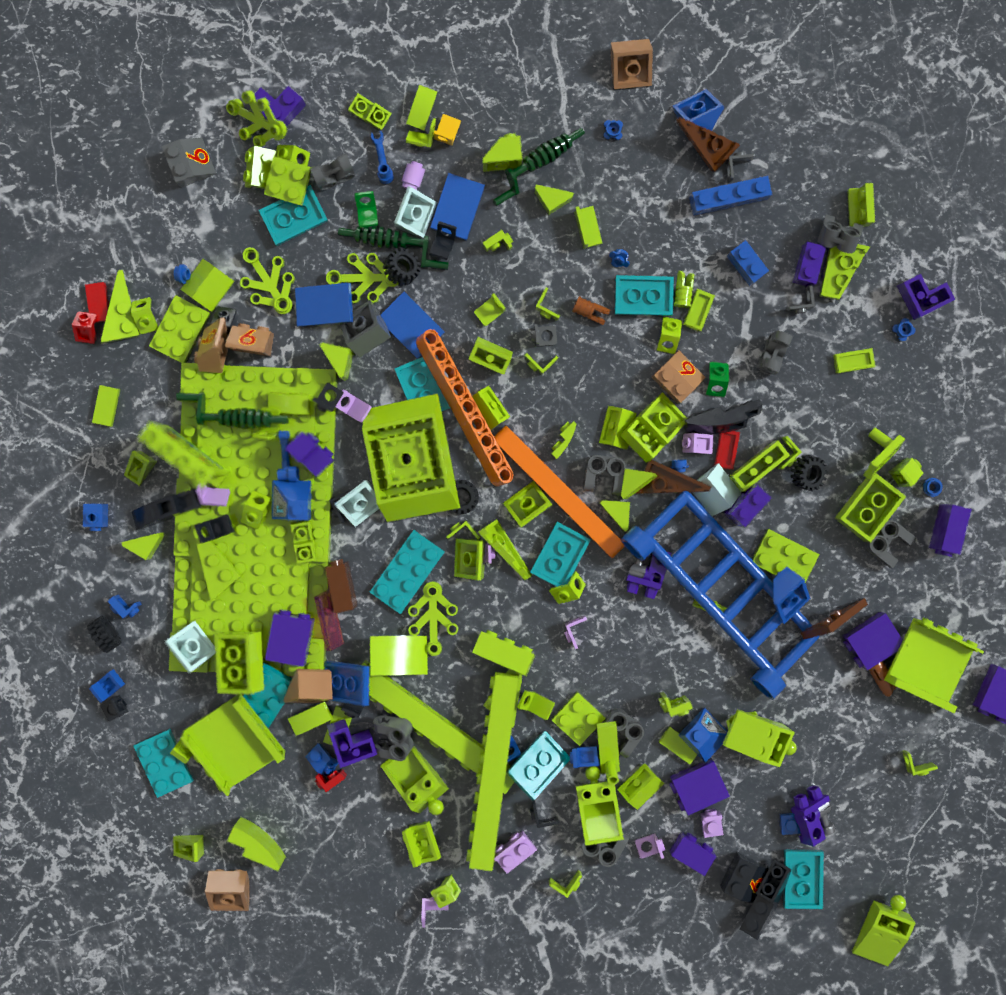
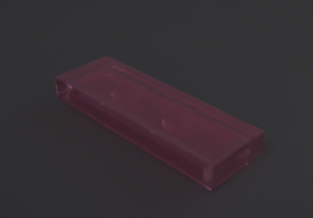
M326 590L315 596L314 599L326 651H332L343 645L344 641L338 614L334 613L330 590Z

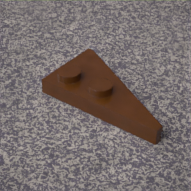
M681 117L676 120L711 171L715 172L740 146L739 143L726 139V137L700 127L689 120Z
M650 460L644 472L656 473L658 477L636 493L710 492L712 487L654 460Z
M862 598L842 610L833 611L829 617L802 631L803 639L832 633L867 606L866 599Z

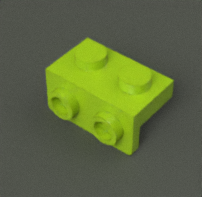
M257 146L248 149L245 154L247 165L243 174L246 188H266L273 156H276L277 151Z
M660 692L661 698L658 699L664 713L668 712L671 717L677 714L678 716L686 715L689 713V710L693 709L691 702L685 695L669 701L666 694Z
M430 821L412 824L402 831L403 841L406 844L413 868L418 867L422 863L436 861L441 858Z

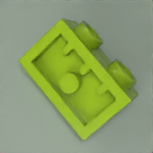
M866 183L860 188H850L848 190L849 226L853 227L854 223L864 225L863 227H869L875 222L873 183Z

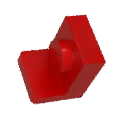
M77 312L72 323L75 341L95 344L97 339L94 328L97 319L96 314Z
M343 769L339 772L334 770L327 776V780L324 775L317 773L315 782L321 790L324 789L325 792H328L343 781L347 774Z

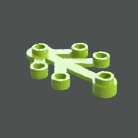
M249 90L242 93L243 102L249 103L253 113L244 109L240 99H233L227 103L226 110L230 115H240L253 122L249 127L239 130V136L242 140L250 139L252 134L261 128H265L269 131L253 138L255 146L263 147L270 139L281 140L287 134L286 125L282 121L275 119L269 107V101L266 98L256 101L252 91ZM261 111H264L268 121L265 120Z
M251 247L246 248L243 252V259L253 265L263 282L243 277L240 280L241 287L244 289L254 288L267 291L273 296V298L262 297L258 293H253L250 301L254 305L273 306L274 310L279 314L289 313L293 306L289 298V292L295 277L290 272L284 273L282 277L284 284L280 294L277 284L280 270L285 264L283 258L275 256L272 259L273 268L271 277H269L259 261L258 251ZM251 253L255 254V258L253 260L249 259V255ZM277 259L282 261L279 266L275 265ZM288 275L292 276V280L290 282H287L285 280L286 276ZM244 280H249L248 286H243ZM255 296L260 297L259 302L253 301ZM281 302H286L285 308H280Z
M351 253L347 257L348 263L355 266L363 274H340L336 270H331L326 275V281L328 284L363 282L355 291L351 292L352 295L358 296L356 301H352V304H357L360 301V296L374 282H382L375 291H371L367 295L368 301L370 300V295H377L376 300L372 301L373 304L377 303L379 296L388 287H396L398 282L394 284L393 281L388 279L389 274L385 275L384 273L387 269H383L384 264L375 253H369L366 260L370 265H375L382 274H374L359 260L357 254ZM352 256L357 258L354 263L350 262ZM370 256H375L376 260L370 262L369 258ZM333 276L338 277V280L336 282L331 281V278Z
M431 581L424 586V595L415 605L409 607L408 614L416 617L420 609L428 601L429 609L415 624L409 627L408 631L410 635L417 636L420 633V629L430 620V642L427 644L426 650L429 655L437 656L442 650V645L438 641L437 620L447 628V632L450 635H455L458 632V625L452 623L437 609V601L446 608L447 614L450 616L457 614L458 607L455 604H451L442 595V587L439 583ZM435 588L436 594L431 595L429 589ZM412 607L417 608L418 612L416 614L411 613L410 609ZM449 607H455V613H450ZM414 626L417 627L418 632L412 633L411 628ZM455 626L456 631L450 632L449 627ZM432 645L437 646L438 650L436 652L431 651L430 647Z

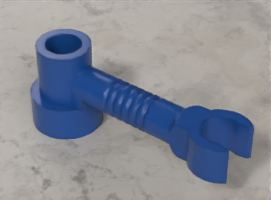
M380 131L381 137L379 139H375L373 133H371V139L375 144L379 161L377 173L379 181L383 184H389L393 181L394 175L386 162L383 148V133Z
M279 431L282 469L277 470L278 480L298 482L300 477L298 466H290L289 452L285 449L289 445L290 433L289 431Z

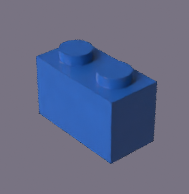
M746 240L727 255L749 286L769 271Z

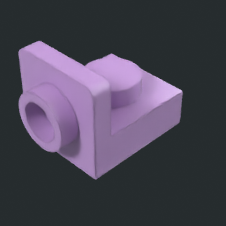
M684 434L682 452L712 454L713 435Z
M708 809L705 810V813H700L704 838L723 835L722 814L720 811Z

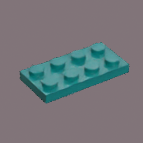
M413 530L375 583L370 593L401 614L445 551L416 530Z

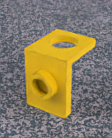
M443 114L437 131L434 130V139L452 146L461 120Z

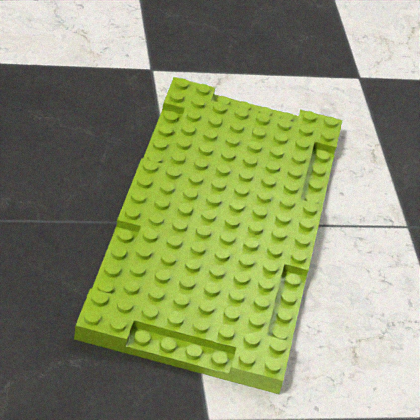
M197 363L181 364L180 393H205V413L218 414L220 410L225 409L227 411V409L234 410L235 408L256 409V411L261 410L262 407L268 408V393L310 394V414L280 413V416L289 417V423L279 424V431H289V444L301 432L313 433L320 440L318 444L322 448L326 446L334 454L336 407L332 412L328 410L323 412L315 407L317 403L312 400L314 397L318 398L327 382L337 388L338 374L335 370L224 365L222 373L199 371ZM328 390L325 398L328 401L335 400L336 392ZM181 401L180 435L230 472L219 486L222 489H229L230 495L227 506L201 505L202 508L175 516V576L173 624L170 638L194 621L214 646L215 634L224 632H261L263 663L287 676H294L296 669L324 670L329 589L325 567L330 565L332 519L330 500L333 496L334 462L319 477H316L303 463L298 462L289 453L290 466H298L299 481H312L310 522L315 544L316 561L297 564L290 524L305 520L272 519V480H278L277 470L282 469V451L279 435L267 440L252 437L253 433L260 430L257 427L255 429L227 427L226 425H219L218 421H205L203 425H198L196 421L198 401ZM179 470L176 494L197 489L198 484ZM210 482L207 483V487L216 488ZM253 491L271 498L264 510L259 529L241 523L245 503ZM260 498L253 499L256 504L264 503ZM229 514L234 533L214 539L212 542L242 576L218 597L211 600L192 527L196 524ZM202 527V530L208 536L207 529L205 527ZM280 609L289 610L292 615H299V613L309 614L310 618L315 619L307 663L304 667L265 660L273 614L279 612ZM170 649L169 671L188 672ZM216 654L192 672H216Z

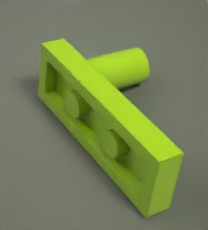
M875 427L868 437L885 449L870 463L863 476L870 480L896 454L905 438L898 435L892 440Z
M616 721L597 723L601 774H606L608 784L615 785L619 782L617 772H620Z

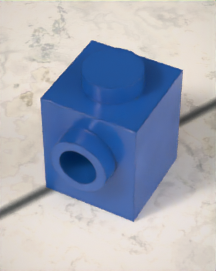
M83 504V527H89V531H101V527H108V504Z

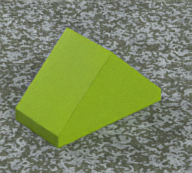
M537 184L535 186V194L549 215L572 201L573 192Z
M134 450L131 453L124 476L140 486L157 461L142 451Z
M625 469L621 497L629 499L658 476L656 473Z
M601 500L599 504L618 526L626 532L629 527L630 502Z
M162 532L121 543L126 549L145 560H149L154 555L165 535Z
M203 835L173 836L174 856L198 862L204 854Z

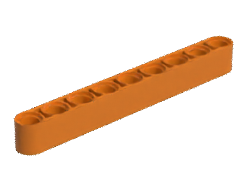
M431 329L425 331L417 337L416 345L490 482L497 487L511 482L513 471L439 334Z
M506 425L494 436L498 445L612 559L625 547L621 539Z

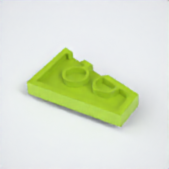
M858 244L854 253H844L837 246L829 248L819 296L839 300L870 246Z

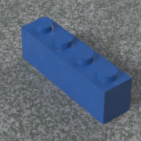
M764 176L692 192L689 199L694 216L768 200L772 195L769 177Z

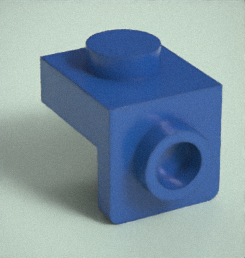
M119 595L113 596L107 601L110 604V609L122 618L128 616L132 618L140 611L138 608L142 605L139 601L129 607Z
M113 669L89 687V690L102 703L124 686L125 683Z
M320 743L305 756L315 771L325 776L331 774L339 764L338 760L332 758Z
M598 746L573 748L572 752H570V763L573 764V768L599 766Z

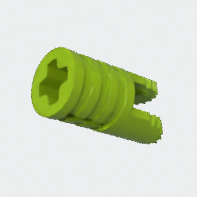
M678 271L673 306L691 308L694 274L689 273L685 283V273Z

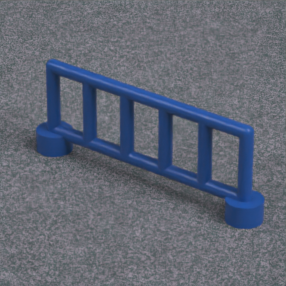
M683 491L644 530L634 526L621 538V541L637 559L644 561L652 553L760 668L750 679L760 692L769 699L774 700L786 687L781 677L818 640L819 636L808 639L802 638L775 667L772 666L757 648L781 624L777 611L749 640L732 623V620L762 589L774 600L773 582L690 492ZM686 505L703 525L670 556L653 537ZM712 533L729 553L696 584L679 565ZM738 561L755 580L722 612L705 593ZM799 610L791 617L793 622L802 631L813 626Z

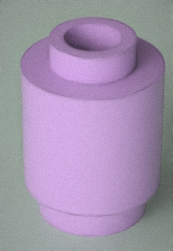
M412 161L411 164L407 163L401 181L403 182V188L407 189L408 186L415 190L420 188L425 173L422 164Z

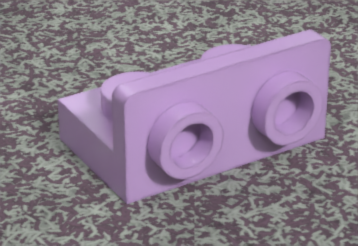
M523 831L520 833L516 832L510 836L509 841L505 845L500 844L496 847L494 861H497L503 870L509 873L537 851V848Z

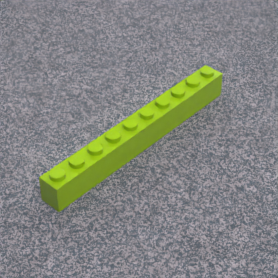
M366 660L363 662L362 665L369 666V699L375 703L378 701L384 705L383 709L389 714L394 713L399 718L409 720L415 728V733L421 737L425 735L430 739L429 742L434 747L439 748L440 746L445 750L444 753L448 757L458 759L463 768L468 771L470 769L476 773V777L478 773H482L483 766L479 765L480 754L485 752V747L390 677L370 676V663ZM508 763L506 771L511 767ZM507 773L505 775L504 794L514 784V781Z
M495 672V677H491L489 688L493 689L492 696H488L487 707L490 708V715H486L484 727H488L487 735L483 734L482 746H485V752L480 754L479 765L483 767L482 773H478L477 784L480 785L479 792H475L474 804H477V811H473L471 823H475L474 831L470 830L469 835L472 849L467 850L466 861L470 862L469 868L493 871L519 678L515 674Z

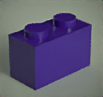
M806 242L802 246L793 283L803 286H814L817 284L826 250L825 246Z
M683 832L679 834L669 851L672 857L703 876L706 875L717 857L713 851L714 848L704 842L702 845L697 842V838L690 833L684 834Z

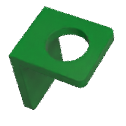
M374 192L355 193L359 227L377 226L378 217ZM362 197H369L371 199L368 203L360 201Z
M710 362L709 383L706 395L725 397L729 384V364ZM721 386L723 389L716 392L712 390V387Z

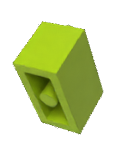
M477 337L469 360L504 375L513 352Z

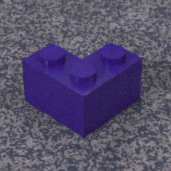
M289 86L285 88L276 100L261 87L254 94L256 101L261 98H266L269 101V107L275 119L282 121L286 127L306 106L303 98ZM261 111L265 120L268 121L264 111Z
M921 274L897 285L913 320L955 300L947 282L929 290Z
M301 432L285 449L298 462L303 463L316 477H319L335 461L332 458L334 454L326 446L322 448L318 444L320 440L313 433Z
M345 719L326 725L340 768L377 755L369 729L350 735Z

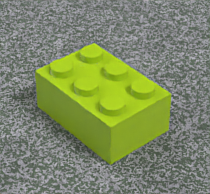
M876 473L870 480L867 478L863 480L834 519L864 542L871 543L906 496Z
M224 632L215 634L217 693L253 694L263 691L261 632Z

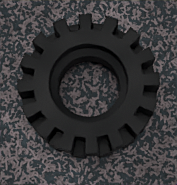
M403 248L394 249L384 261L383 269H387L384 272L385 275L389 274L388 279H393L394 284L398 282V286L403 284L407 286L421 271L419 267L421 264L417 262L418 257H413L414 253L412 251L408 253L409 249L406 248L404 251ZM397 262L402 263L406 267L407 272L402 271L398 267Z
M811 455L798 457L796 459L798 463H793L795 468H791V472H794L790 475L793 478L792 483L796 487L807 491L820 489L819 486L824 485L822 481L827 479L824 476L828 475V471L825 470L827 469V465L824 464L825 461ZM812 467L811 476L807 479V471Z
M456 480L457 491L460 489L466 490L469 494V500L463 505L460 504V508L451 511L457 514H467L478 503V490L469 481Z
M103 615L87 625L88 633L92 636L91 639L95 641L96 646H99V649L103 650V652L108 653L122 643L118 631L115 630V626Z

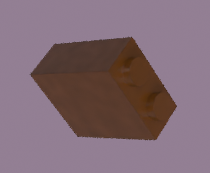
M343 559L329 562L330 565L325 567L334 613L354 610L358 605L349 562H343Z

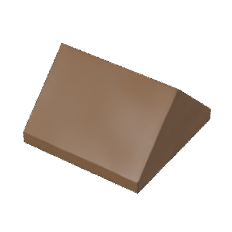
M296 669L284 697V703H321L332 700L331 671Z

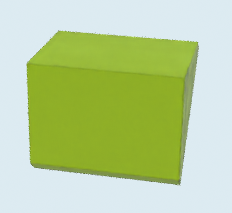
M202 259L181 290L213 312L235 281Z
M321 343L320 347L342 380L346 381L349 376L354 353L348 348Z
M534 481L503 503L521 528L552 505Z
M456 539L454 577L482 580L484 578L485 540Z

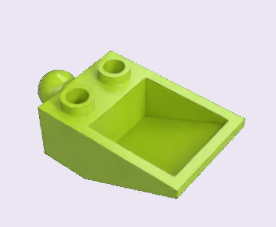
M738 709L722 744L725 747L777 767L781 766L785 755H793L797 750L796 744L791 741L795 732L782 723Z
M415 746L405 760L388 759L381 765L383 771L412 811L421 813L428 807L429 812L433 815H439L443 812L444 805L437 799L449 788Z
M596 766L588 767L585 775L591 783L575 786L585 846L624 840L615 785H610L607 781L598 782L601 775L599 768ZM605 788L610 790L607 796L603 795V789ZM589 791L591 793V796L588 799L584 798L583 796L584 792Z
M901 895L893 896L890 900L891 907L873 900L852 950L853 954L889 966L909 940L916 924L909 913L901 911L906 907L904 897Z

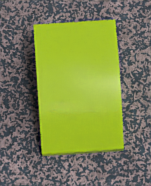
M662 392L631 422L620 436L647 463L673 439L685 425L687 417Z
M370 636V676L428 675L427 636Z
M240 817L234 825L227 840L245 848L242 856L279 871L286 858L282 849L268 833L243 817Z

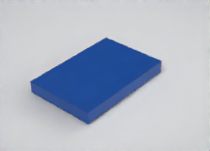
M448 173L430 228L437 231L439 221L456 226V237L467 241L485 185ZM442 228L444 233L451 234L449 229Z
M351 283L295 288L298 327L353 322Z
M405 292L381 314L388 330L417 359L422 356L416 345L417 337L429 329L436 331L440 337L445 333Z
M325 661L324 670H330L332 677V700L330 701L368 706L369 666Z

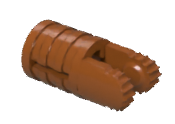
M579 296L572 312L604 325L605 320L594 315L593 312L596 310L603 314H609L610 309Z
M884 661L869 669L882 693L890 697L896 686L884 681L889 670Z

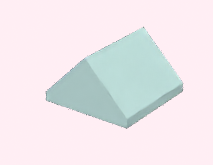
M408 186L394 222L396 228L424 238L437 202Z
M719 463L697 479V481L712 487L710 492H692L711 516L731 508L741 495V491Z
M368 480L362 482L335 503V506L355 527L379 509L374 488Z
M195 621L165 641L188 673L216 654L215 646Z

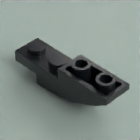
M760 399L747 401L737 408H729L725 412H723L721 406L709 408L702 414H694L685 420L684 429L686 432L697 434H719L745 428L749 418L761 414L763 405Z
M197 489L169 495L132 511L136 530L202 508L196 493Z
M773 860L756 892L757 896L740 930L756 940L759 939L766 924H769L778 906L792 869Z

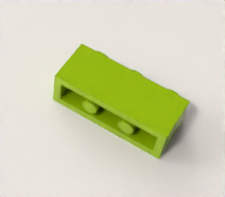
M778 440L773 441L729 477L740 491L745 492L790 455Z
M487 630L486 633L481 631L472 653L527 677L536 656L532 653L533 649L524 645L519 648L514 645V641L508 638L501 640L497 638L498 634Z

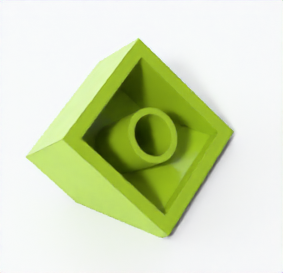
M506 134L504 137H500L483 158V172L500 171L508 168L515 169L522 164L520 136Z

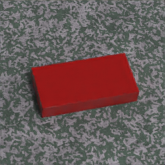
M106 283L85 284L89 313L96 314L97 319L95 323L105 322L109 309Z
M731 431L719 434L714 466L719 463L722 468L734 469L740 432Z

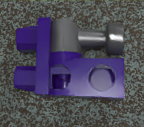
M654 555L652 556L650 566L644 565L645 560L641 561L636 558L628 573L627 592L637 594L639 585L647 586L644 597L654 599L658 590L661 589L667 569Z
M813 785L807 788L808 798L805 794H798L793 797L795 806L791 810L795 814V820L800 828V842L814 847L825 840V836L833 834L836 830L834 824L828 820L827 813L831 810L829 796L822 794L820 787Z

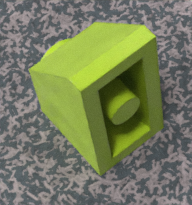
M913 458L904 459L888 471L899 487H912L923 475L921 464Z

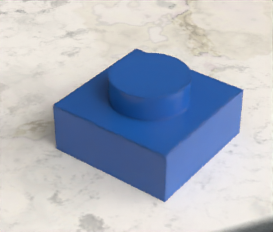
M779 814L780 833L782 835L801 834L799 825L794 817L795 814Z

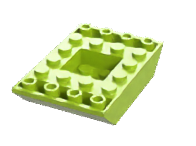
M438 394L371 408L363 420L362 431L376 502L386 521L390 522L460 508ZM406 453L411 456V462L408 465L403 462V456Z

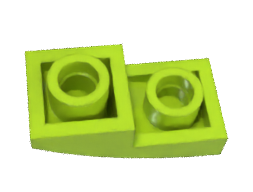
M419 85L406 124L425 130L438 91Z
M357 93L347 110L380 130L384 128L392 114Z
M268 393V408L279 409L281 414H310V394Z
M574 421L571 424L567 422L560 429L562 433L559 436L564 442L559 440L551 448L553 450L551 455L555 459L564 452L570 443L576 428Z
M310 520L291 523L290 527L297 564L316 561Z
M321 702L288 718V721L297 736L332 720L333 717L326 702Z

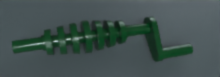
M579 128L569 135L563 133L560 137L557 136L548 140L547 143H542L540 147L538 146L529 154V157L526 156L523 159V164L513 170L511 168L506 169L505 174L511 189L493 199L494 205L498 206L514 195H518L517 176L527 170L533 172L535 168L539 169L542 168V165L546 166L554 162L561 154H564L567 149L572 147L573 141L585 134L583 128Z
M359 226L355 230L338 229V235L354 237L355 241L359 243L362 238L363 244L367 245L368 240H370V245L375 247L376 241H378V248H383L384 242L385 248H390L391 243H393V248H398L399 244H401V248H406L408 245L423 247L421 267L448 270L449 262L427 259L429 236H424V239L411 238L405 232L400 236V231L395 230L394 235H392V229L390 228L387 229L385 234V227L380 226L379 233H377V226H373L371 232L370 227H364V231Z
M205 393L176 394L177 401H198L196 413L198 425H203L205 421H218L221 426L255 429L256 427L263 428V426L270 427L272 423H289L288 416H273L270 411H256V409L235 408L234 410L227 409V411L223 409L218 414L205 413Z

